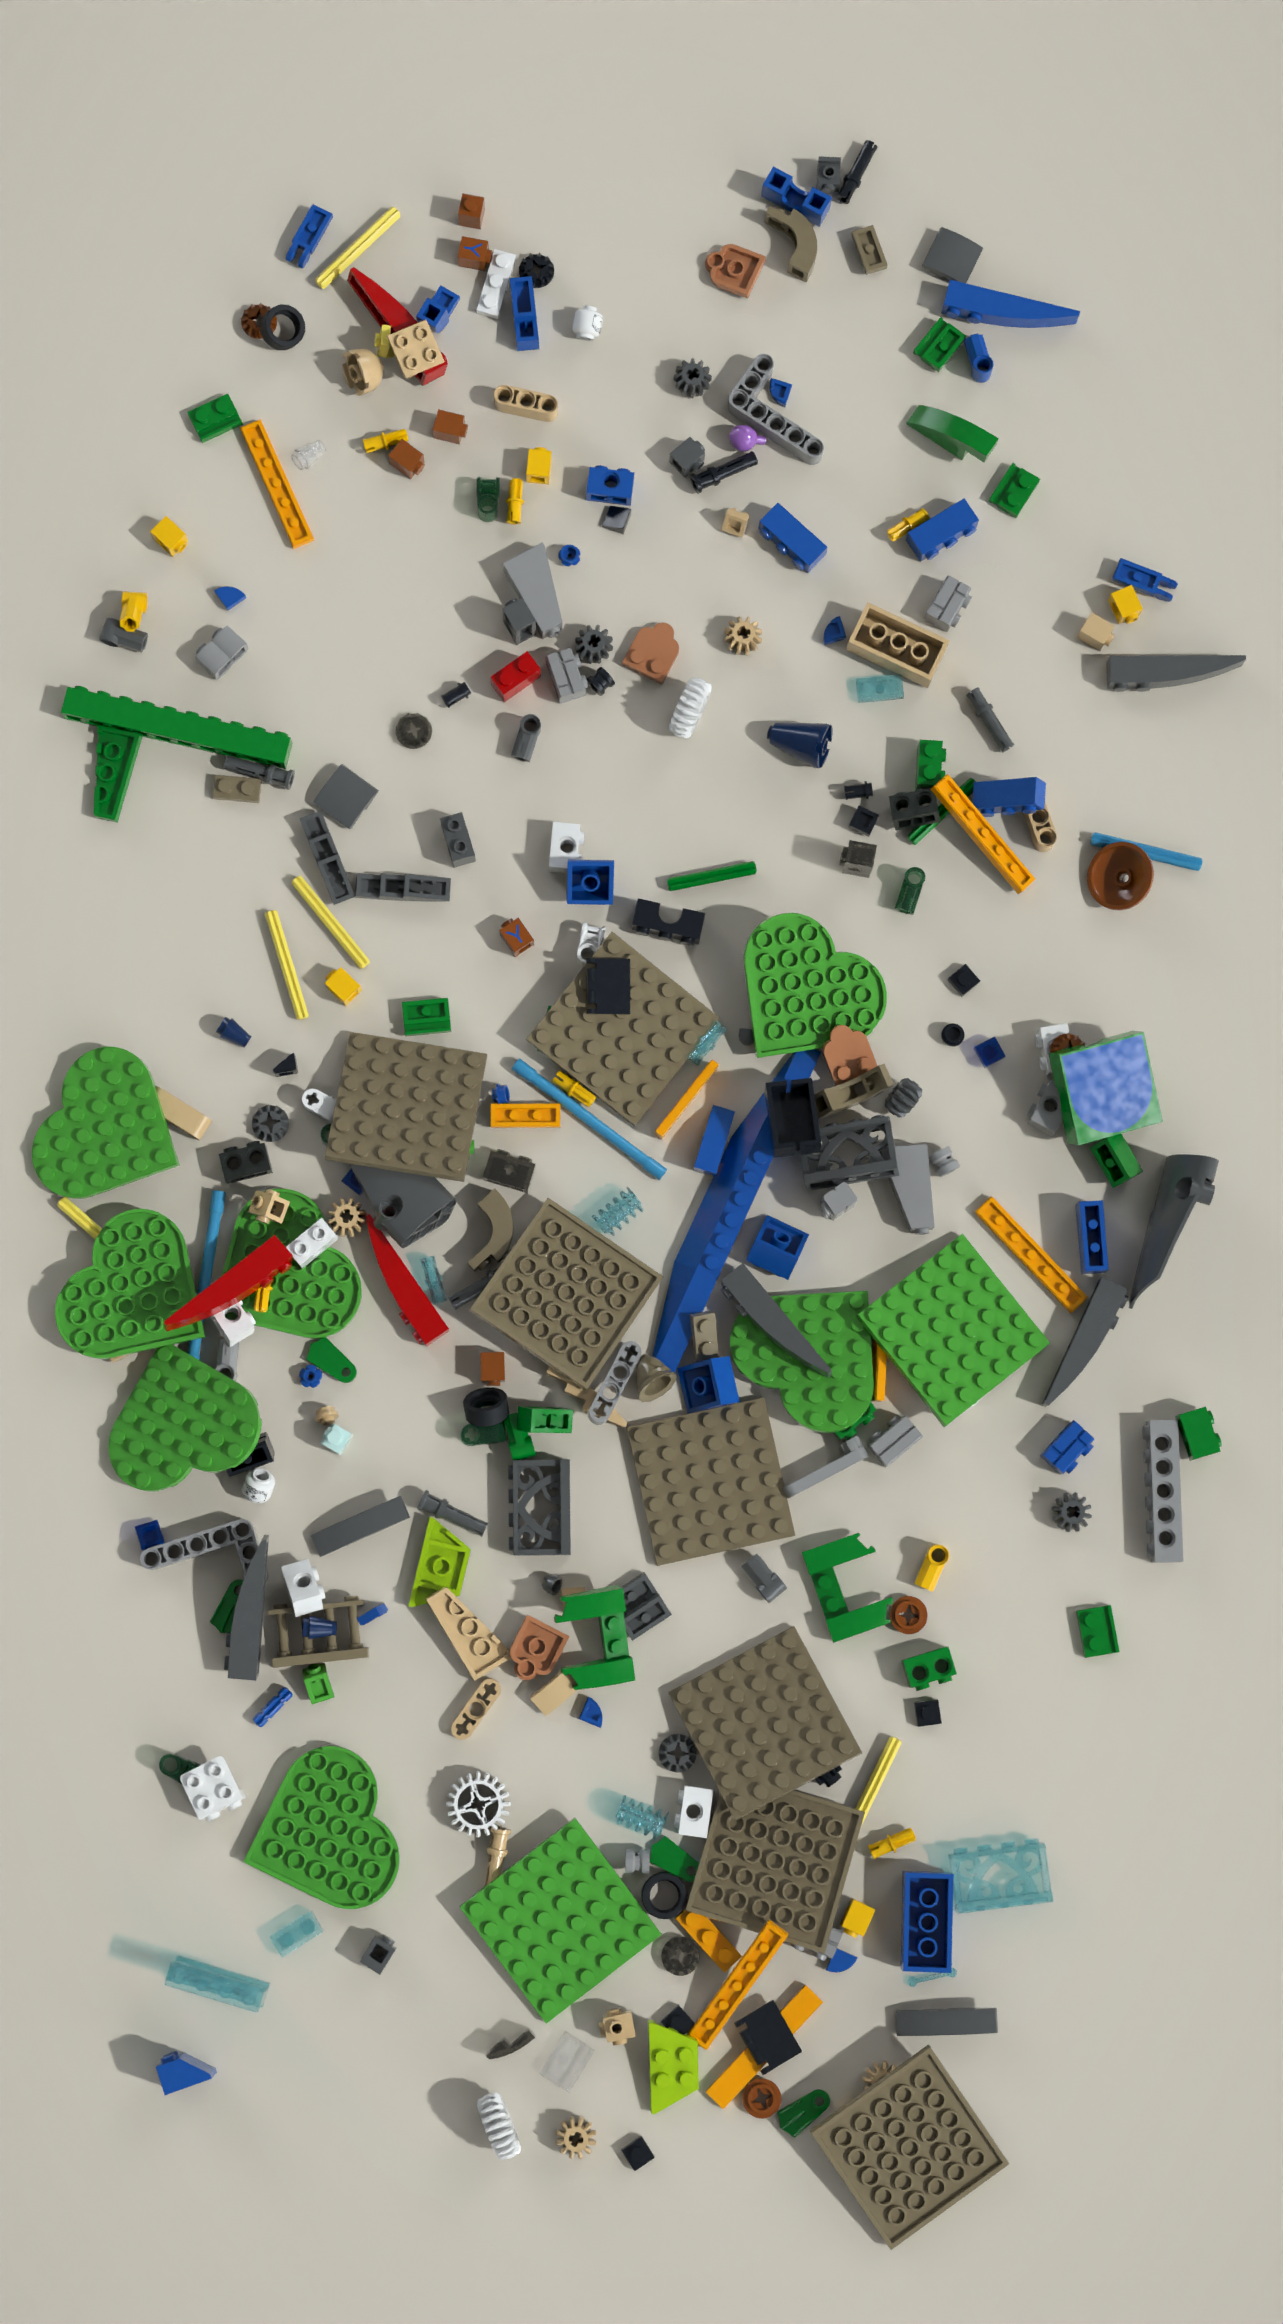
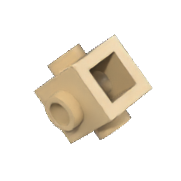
M266 1189V1192L256 1190L248 1212L256 1215L255 1220L264 1224H269L270 1221L282 1224L290 1201L279 1197L280 1193L270 1189Z
M621 2008L607 2010V2015L602 2016L603 2022L599 2023L601 2037H606L607 2043L612 2042L613 2045H621L627 2043L628 2038L636 2037L631 2010L621 2012ZM614 2024L621 2025V2028L618 2030H615L612 2027Z

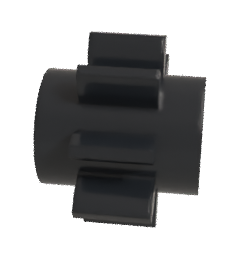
M838 1766L815 1778L820 1786L824 1783L828 1788L841 1778L839 1771L842 1768Z

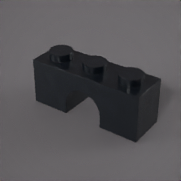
M638 898L632 922V930H636V934L642 936L654 934L658 935L659 939L671 941V939L681 940L680 943L687 946H694V943L699 944L705 913L683 908L682 915L677 922L666 923L659 916L660 903Z

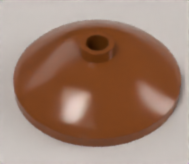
M1115 842L1103 847L1093 857L1087 872V884L1092 897L1100 905L1111 910H1127L1138 905L1148 895L1154 879V869L1148 854L1139 846L1129 842ZM1125 875L1129 877L1127 882H1123Z

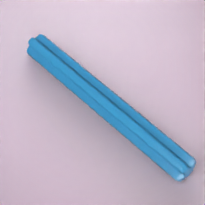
M1094 832L1091 837V845L1103 848L1115 842H1129L1142 848L1151 860L1199 871L1202 866V858L1097 832Z

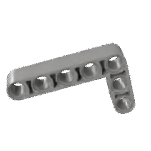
M758 355L730 393L728 400L729 412L809 465L818 464L822 459L824 450L822 441L757 399V396L771 378L774 361L770 355ZM766 365L769 369L760 370L758 366ZM752 382L756 387L749 388L745 384ZM741 400L744 404L737 406L733 401ZM759 412L762 414V417L755 418L752 416V413ZM777 424L781 429L773 430L770 426ZM796 436L800 441L792 442L789 438ZM814 448L818 453L815 455L810 454L808 449Z
M239 1519L147 1548L141 1553L140 1563L146 1569L157 1570L236 1545L245 1576L251 1560L245 1558L244 1551L249 1546H253L257 1550L259 1540L254 1525L248 1520ZM245 1523L249 1526V1533L245 1537H240L237 1533L238 1526ZM218 1531L226 1533V1541L222 1544H217L214 1538ZM196 1538H201L204 1543L200 1551H194L192 1548V1542ZM178 1545L181 1553L179 1557L173 1559L169 1555V1550L172 1546ZM154 1552L158 1556V1561L155 1565L150 1566L147 1564L146 1558L149 1553ZM268 1570L266 1571V1582L269 1577Z

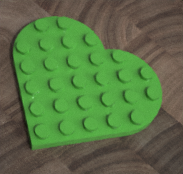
M790 912L776 914L761 922L749 936L744 950L743 961L755 1055L757 1058L822 1048L824 1043L830 1039L831 1030L837 1025H846L851 1030H859L868 1036L882 1019L887 1004V991L878 969L859 955L849 952H836L828 931L813 918Z
M118 1047L93 1049L83 1054L73 1063L63 1082L62 1103L64 1108L50 1115L42 1123L35 1135L32 1146L33 1166L41 1182L54 1193L72 1199L93 1197L180 1166L148 1067L136 1055Z
M272 1189L280 1193L279 1197L290 1201L282 1224L272 1221L269 1224H264L255 1220L256 1215L248 1212L251 1205L250 1200L237 1217L222 1275L274 1235L286 1247L319 1219L323 1218L325 1221L321 1210L309 1197L300 1192L290 1189ZM328 1247L303 1269L293 1258L292 1267L284 1274L279 1272L273 1277L274 1280L271 1283L273 1290L269 1294L266 1312H256L253 1309L256 1291L242 1300L243 1305L241 1307L245 1313L248 1311L251 1313L256 1322L254 1326L304 1338L317 1339L329 1337L340 1332L353 1320L361 1303L362 1285L359 1274L352 1262L343 1253ZM229 1312L225 1317L229 1320H236L238 1315L234 1312Z
M132 1209L111 1218L95 1239L92 1251L93 1266L86 1267L72 1275L61 1292H59L56 1300L55 1319L61 1336L70 1347L87 1357L109 1359L205 1338L202 1320L170 1331L164 1329V1321L196 1297L197 1293L186 1242L181 1231L173 1221L153 1210Z
M868 1291L771 1296L832 1370V1375L829 1378L810 1369L784 1352L768 1339L747 1316L743 1318L740 1314L738 1315L730 1335V1348L735 1365L754 1384L769 1389H780L781 1400L786 1411L801 1426L821 1433L838 1432L854 1425L867 1411L874 1389L871 1335L856 1316L869 1306Z
M175 1345L157 1348L112 1427L109 1438L111 1464L117 1475L125 1483L148 1492H158L159 1490L176 1486L188 1476L193 1468L210 1473H218L229 1468H235L249 1457L258 1443L262 1426V1419L257 1407L258 1403L246 1387Z
M338 1746L315 1748L299 1757L289 1768L243 1862L334 1907L359 1909L371 1905L382 1898L396 1879L400 1855L396 1839L391 1830L380 1819L373 1816L378 1800V1788L374 1773L367 1762L355 1752Z

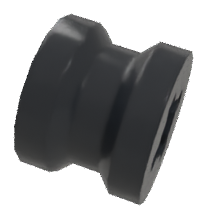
M602 667L597 669V673L594 676L587 678L588 684L599 696L605 693V689L615 685L613 678Z

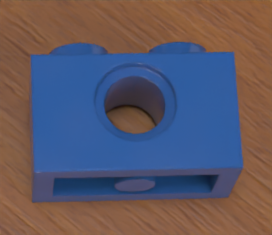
M601 465L590 467L586 500L631 506L635 472H630V470L625 468L611 470ZM613 481L616 483V486L609 488L605 483Z

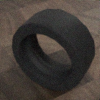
M280 304L272 307L263 316L260 323V332L263 340L270 347L276 350H288L303 339L305 321L296 308ZM283 314L293 322L295 333L291 339L283 341L273 334L270 323L276 315Z
M485 1387L474 1390L466 1395L463 1400L466 1420L474 1426H493L501 1423L509 1415L507 1395L498 1388Z
M659 1872L653 1874L645 1881L641 1899L644 1908L650 1915L658 1919H670L677 1916L683 1910L687 1901V1892L684 1883L678 1876L670 1872ZM661 1881L672 1883L678 1891L676 1904L668 1910L656 1908L650 1900L652 1887Z

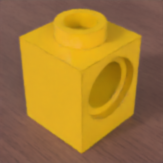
M543 447L529 449L526 473L527 483L549 485L552 460L551 451Z
M167 516L150 531L152 538L172 557L176 553H181L187 546L188 539L186 534Z
M1132 585L1111 593L1108 599L1118 624L1123 622L1130 624L1139 619L1138 616L1143 608Z
M342 967L337 971L333 969L325 978L327 980L325 982L326 988L345 1006L362 991L361 986Z
M851 1898L840 1923L845 1928L843 1932L857 1938L858 1934L864 1937L875 1909Z

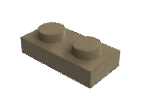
M871 225L852 231L851 236L865 274L868 275L887 269L888 265L874 226Z
M215 775L213 798L216 800L259 803L262 781L256 778Z
M710 1310L690 1314L694 1360L702 1361L719 1357L715 1312Z

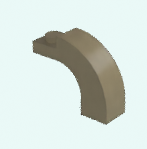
M769 206L765 214L764 223L787 234L795 245L796 250L788 263L787 273L807 282L814 269L817 254L815 231L811 223L799 211L793 209L789 216L784 210Z
M885 1064L878 1065L848 1082L823 1089L816 1093L814 1096L818 1119L861 1104L893 1086L894 1084Z
M495 1188L478 1203L480 1210L491 1221L493 1233L489 1243L468 1262L469 1267L474 1272L477 1269L480 1271L485 1269L491 1263L489 1260L491 1257L499 1263L506 1255L512 1242V1214L507 1202Z

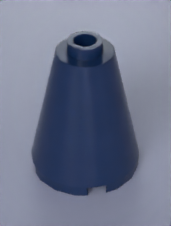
M776 722L774 726L769 727L767 739H770V744L819 769L823 767L830 750L827 749L828 741H832L833 728L832 725L825 723Z

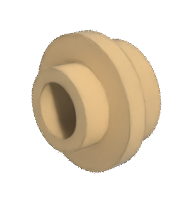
M326 1406L316 1411L315 1420L323 1426L331 1425L339 1415L333 1406Z

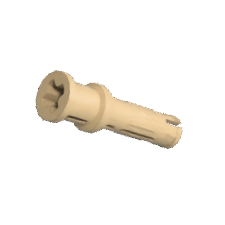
M490 1827L492 1834L490 1846L487 1847L489 1862L485 1886L502 1872L503 1859L508 1854L506 1845L508 1835L511 1834L510 1829L498 1827L499 1829L495 1830Z

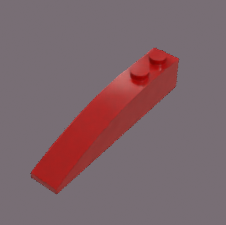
M355 267L350 269L347 279L348 283L380 328L382 325L391 326L392 334L418 323L391 294ZM442 352L444 363L415 375L422 386L445 374L448 363L446 356Z
M368 1214L366 1220L374 1252L386 1283L402 1310L399 1316L406 1325L411 1323L415 1329L412 1334L419 1345L424 1342L427 1347L450 1330L383 1232L374 1226L372 1216Z
M276 1235L272 1236L164 1321V1329L166 1331L174 1330L213 1316L240 1302L260 1287L263 1289L268 1287L273 1282L274 1276L279 1272L284 1274L292 1267L293 1255Z

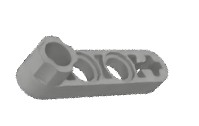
M628 1341L619 1350L588 1411V1418L593 1424L602 1425L610 1417L641 1356V1348L636 1342ZM627 1350L634 1354L630 1357L629 1361L625 1360ZM617 1367L624 1368L626 1377L623 1379L615 1377L614 1369ZM606 1387L613 1388L616 1392L615 1398L607 1399L603 1395V1390ZM603 1402L606 1404L602 1412L605 1417L601 1416L598 1419L595 1417L596 1413L593 1410L597 1411Z
M857 1435L839 1445L844 1453L843 1457L784 1487L783 1490L787 1498L789 1499L867 1458L869 1455L859 1436Z

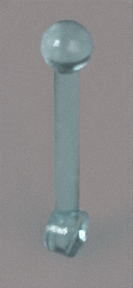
M952 1968L951 1973H937L920 1978L912 1976L908 1978V1984L914 1987L917 1983L946 1976L955 1977L957 1971L955 1968Z

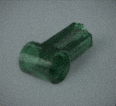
M912 867L905 873L895 910L914 915L925 881V873L921 868ZM916 874L920 877V882L912 884L908 876Z

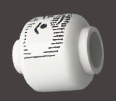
M585 305L583 309L575 312L572 331L578 339L593 341L601 333L603 316L597 312L596 307Z
M264 1468L248 1471L242 1485L244 1497L253 1503L268 1501L275 1486V1478Z

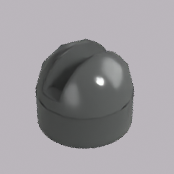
M740 1028L738 1035L740 1042L746 1046L752 1045L754 1043L752 1029Z
M552 1574L543 1578L546 1580L545 1583H542L543 1590L551 1595H556L562 1587V1579Z

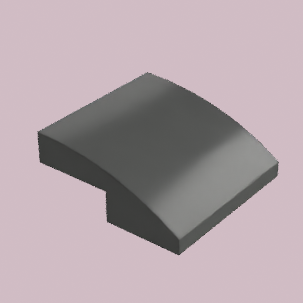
M941 227L922 267L939 278L944 276L949 280L967 283L983 247L954 231Z
M341 764L321 789L313 803L348 829H352L379 790Z
M645 1572L622 1586L626 1611L623 1612L625 1627L632 1641L672 1615Z

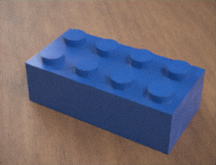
M903 1871L900 1969L902 1971L951 1973L954 1874L951 1872Z

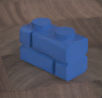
M1072 1420L1040 1456L1060 1475L1064 1474L1065 1471L1069 1474L1078 1465L1075 1460L1081 1454L1085 1457L1094 1447L1091 1444L1094 1438L1076 1421Z

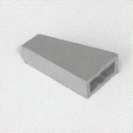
M542 542L504 562L503 571L519 599H524L536 620V628L542 639L546 637H555L561 632L562 618L545 545Z
M927 1144L895 1146L899 1176L889 1177V1182L909 1232L915 1231V1235L929 1234V1230H932L935 1226ZM888 1147L879 1151L884 1161L890 1160Z

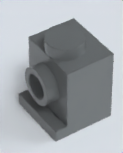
M819 156L816 189L825 194L839 192L841 157Z
M382 1934L381 1937L376 1935L360 1962L380 1975L396 1950V1947L393 1946L395 1941L385 1934ZM381 1947L384 1949L385 1953L383 1956L376 1954L377 1948Z

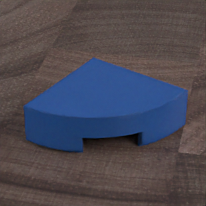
M771 378L769 385L770 394L777 404L785 407L792 384Z
M226 586L214 590L227 610H230L246 599V595L234 587Z
M840 616L832 619L827 625L823 636L824 645L846 639Z
M385 1603L361 1615L357 1620L360 1625H365L387 1613L388 1609Z
M587 1697L579 1719L601 1728L603 1720L601 1709L592 1698Z
M837 1948L833 1958L829 1960L826 1971L843 1972L853 1966L858 1957Z

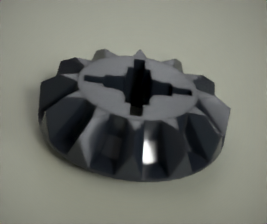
M540 252L538 254L530 253L528 257L522 259L519 266V276H532L533 288H542L552 281L554 265L548 256L545 257ZM534 263L538 268L542 267L540 269V277H538L535 271L531 272Z

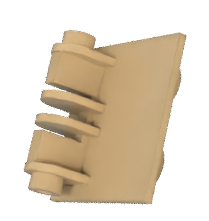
M427 320L387 335L405 379L445 362Z

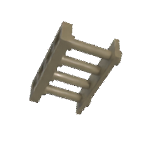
M358 1596L344 1597V1602L323 1604L324 1619L334 1621L333 1608L347 1607L351 1639L349 1650L340 1651L336 1643V1636L331 1635L326 1637L327 1647L325 1652L316 1653V1650L313 1649L312 1639L308 1640V1637H302V1655L292 1656V1651L289 1652L286 1614L294 1613L293 1608H288L287 1604L273 1605V1610H268V1615H276L280 1653H277L278 1658H272L273 1668L370 1657L369 1648H363V1643L360 1644L359 1623L357 1620V1606L365 1605L364 1600H359ZM310 1613L300 1616V1618H301V1629H302V1619H303V1618H308V1617L310 1616Z

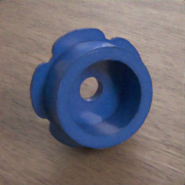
M565 545L558 553L559 560H561L564 566L576 565L580 561V550L574 545Z
M498 1083L496 1088L492 1089L494 1103H509L510 1093L507 1085H500Z
M307 1365L306 1368H302L299 1372L301 1384L304 1387H317L320 1384V1379H322L321 1370L317 1369L315 1365ZM309 1374L313 1375L311 1379L308 1378Z

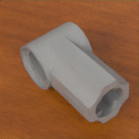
M219 1339L216 1370L221 1372L224 1369H229L232 1374L231 1379L236 1381L239 1342L229 1347L225 1339Z

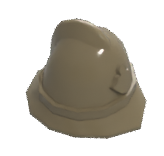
M643 1354L640 1357L636 1367L637 1388L639 1390L638 1399L641 1402H651L663 1396L672 1388L677 1378V1375L661 1360L647 1354Z

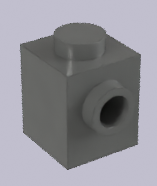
M689 437L670 453L669 462L685 478L690 472H696L704 465L705 449L699 441H694Z

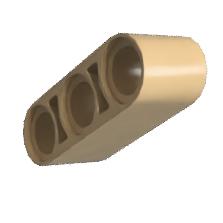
M508 385L498 386L494 391V405L500 412L544 422L554 421L558 416V401L550 394ZM501 396H507L510 398L506 402H502L499 400ZM523 401H530L532 403L530 406L521 405ZM546 405H550L554 409L551 411H545L542 408Z
M1045 803L1044 810H1036V813L1033 814L1023 813L1034 847L1039 852L1050 851L1057 840V834ZM1035 814L1040 815L1043 818V822H1035L1032 816ZM1045 835L1049 837L1051 843H1042L1040 836Z
M155 1086L166 1121L200 1141L212 1120L160 1087Z

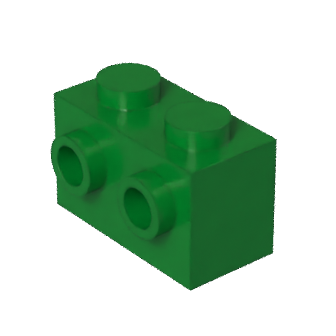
M920 739L917 746L915 791L920 788H932L945 776V771L941 770L942 762L946 761V748H942L943 741Z
M1122 1134L1107 1137L1090 1148L1112 1188L1129 1181L1143 1172Z
M1202 1407L1175 1416L1176 1420H1178V1427L1189 1461L1221 1452L1219 1448L1222 1446L1219 1434L1214 1432L1212 1426L1214 1418L1210 1410L1207 1411L1206 1407Z

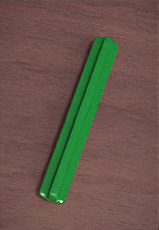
M969 778L959 787L967 797L973 793V785L976 782L973 778ZM943 804L938 806L940 822L950 814ZM940 822L917 826L908 834L907 839L911 844L916 845Z
M751 861L668 878L667 886L669 891H675L754 875L757 872L755 862Z

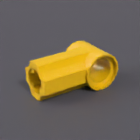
M123 591L122 611L119 620L120 627H123L127 632H134L135 629L140 627L142 614L147 611V593Z
M934 1544L927 1549L926 1557L914 1584L932 1592L934 1591L944 1565L949 1560V1551L946 1547ZM940 1548L944 1554L943 1559L939 1562H935L931 1556L933 1550Z

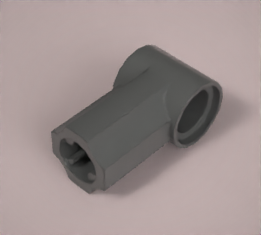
M106 618L99 640L112 647H118L119 645L142 653L147 644L148 633L137 629L134 632H127L123 627H120L119 620Z
M528 714L522 718L511 757L530 763L537 738L541 732V722L537 716ZM528 722H533L537 725V728L534 731H527L524 726Z
M755 1554L741 1566L757 1585V1590L768 1603L772 1602L787 1589L779 1576L768 1568L767 1564L758 1554Z

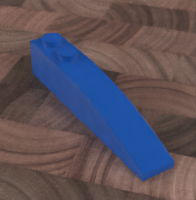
M950 280L941 313L954 319H967L974 324L984 323L1004 327L1043 328L1076 324L1080 311Z

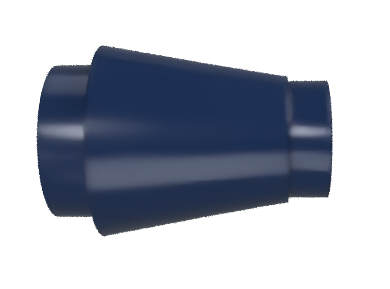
M225 1017L216 1031L220 1038L239 1046L241 1045L244 1048L252 1037L233 1018L230 1020Z
M314 1616L302 1619V1637H308L309 1640L331 1635L336 1636L337 1621Z

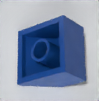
M568 860L567 904L613 905L614 860Z
M767 1215L746 1261L788 1280L809 1234Z
M730 1356L711 1358L677 1368L687 1414L740 1402Z
M178 2051L164 2055L160 2059L161 2062L156 2066L164 2095L212 2079L217 2073L215 2067L187 2053L178 2055Z

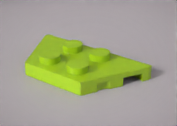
M433 1517L429 1518L409 1607L428 1604L425 1598L445 1586L456 1597L461 1594L471 1549Z
M648 2020L651 2114H656L699 2089L698 2041L692 2036L683 2035L675 2029L666 2028L653 2020Z

